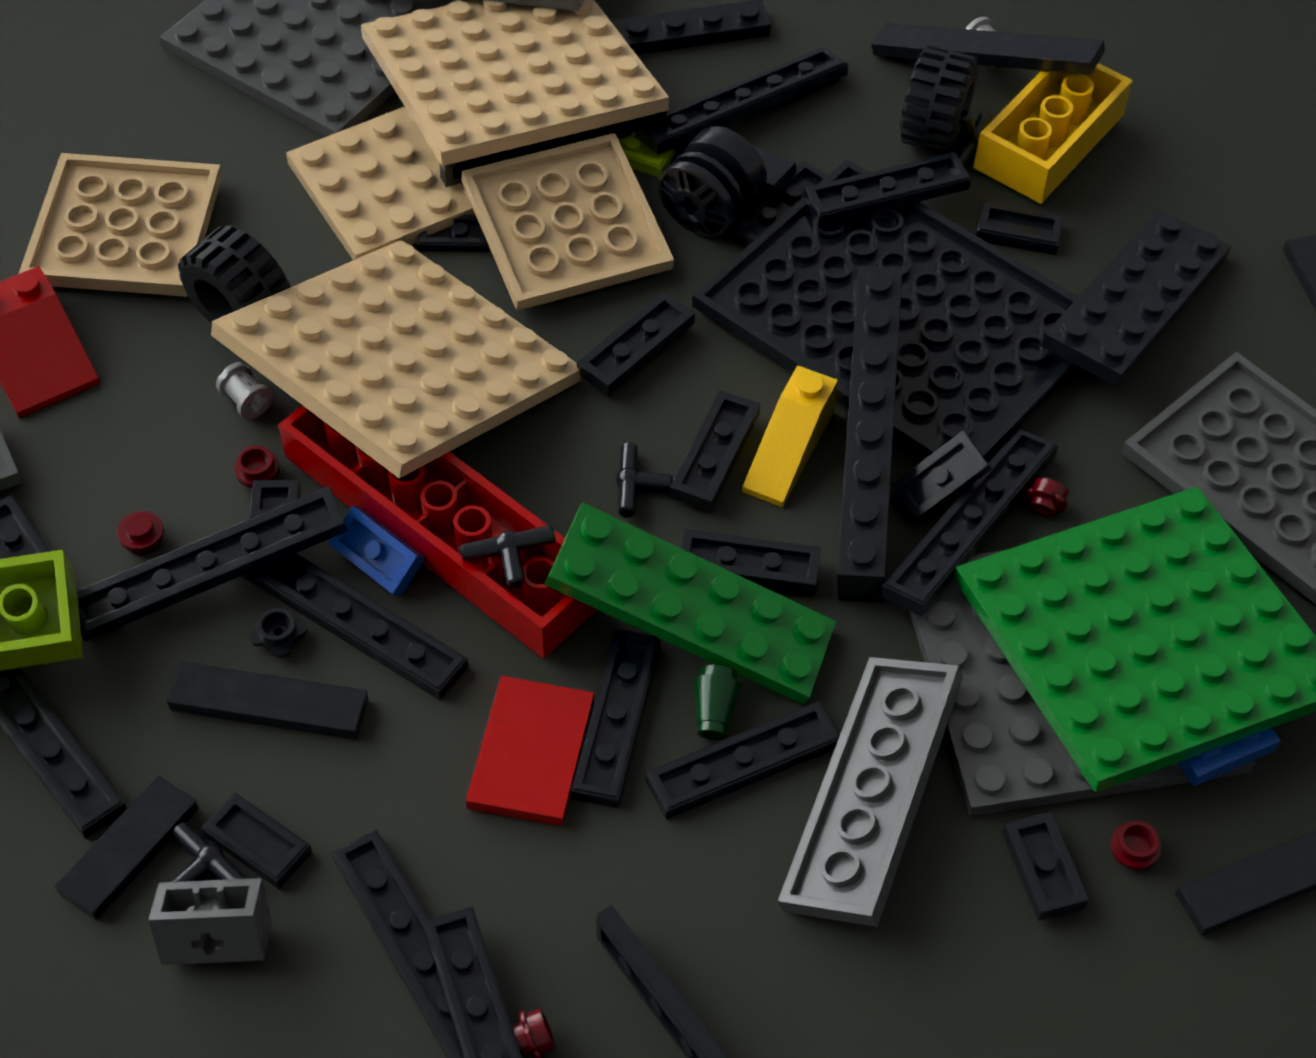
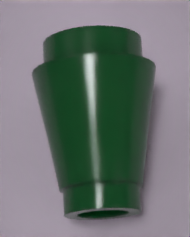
M706 665L699 669V676L693 680L698 726L697 734L704 739L722 740L726 738L741 683L737 680V672L734 669L722 665Z

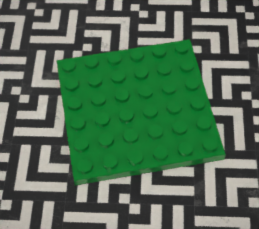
M1198 486L955 567V582L1095 793L1316 712L1315 634Z

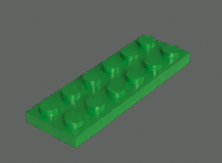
M583 502L576 512L544 584L711 663L730 667L737 672V675L802 705L811 696L836 624L835 620Z

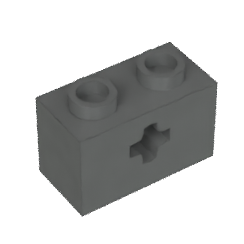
M262 878L159 883L148 919L161 965L262 961L265 959L272 927V919Z

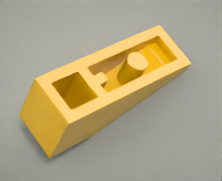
M797 365L777 402L742 486L743 493L783 508L834 414L838 385L837 379Z

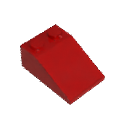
M37 266L0 281V386L18 418L100 384L99 378L41 268Z

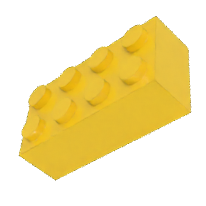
M1100 63L1097 64L1090 75L1041 70L980 133L973 168L1042 204L1123 117L1133 80Z

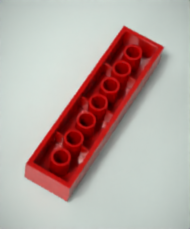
M303 405L278 424L285 458L324 488L329 486L331 493L349 508L353 505L364 509L426 558L422 565L543 659L598 610L544 585L565 539L555 530L556 541L554 544L519 551L525 576V583L521 587L511 588L507 586L501 555L470 562L463 561L460 550L461 544L496 537L503 531L520 532L548 525L451 452L398 478Z

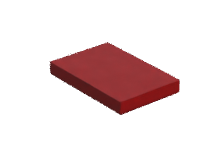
M501 676L467 793L466 809L563 827L571 796V786L594 705V692Z

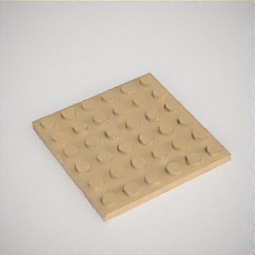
M486 0L454 1L442 7L428 10L418 9L410 14L392 18L382 17L374 22L361 24L363 40L442 166L669 110V96L595 0H584L579 11Z
M402 240L212 321V337L398 478L413 472L581 381L580 370L577 368L576 362L564 352L553 347L536 335L534 331L526 328L506 314L501 308L496 307L471 287L459 281L441 266L435 264Z

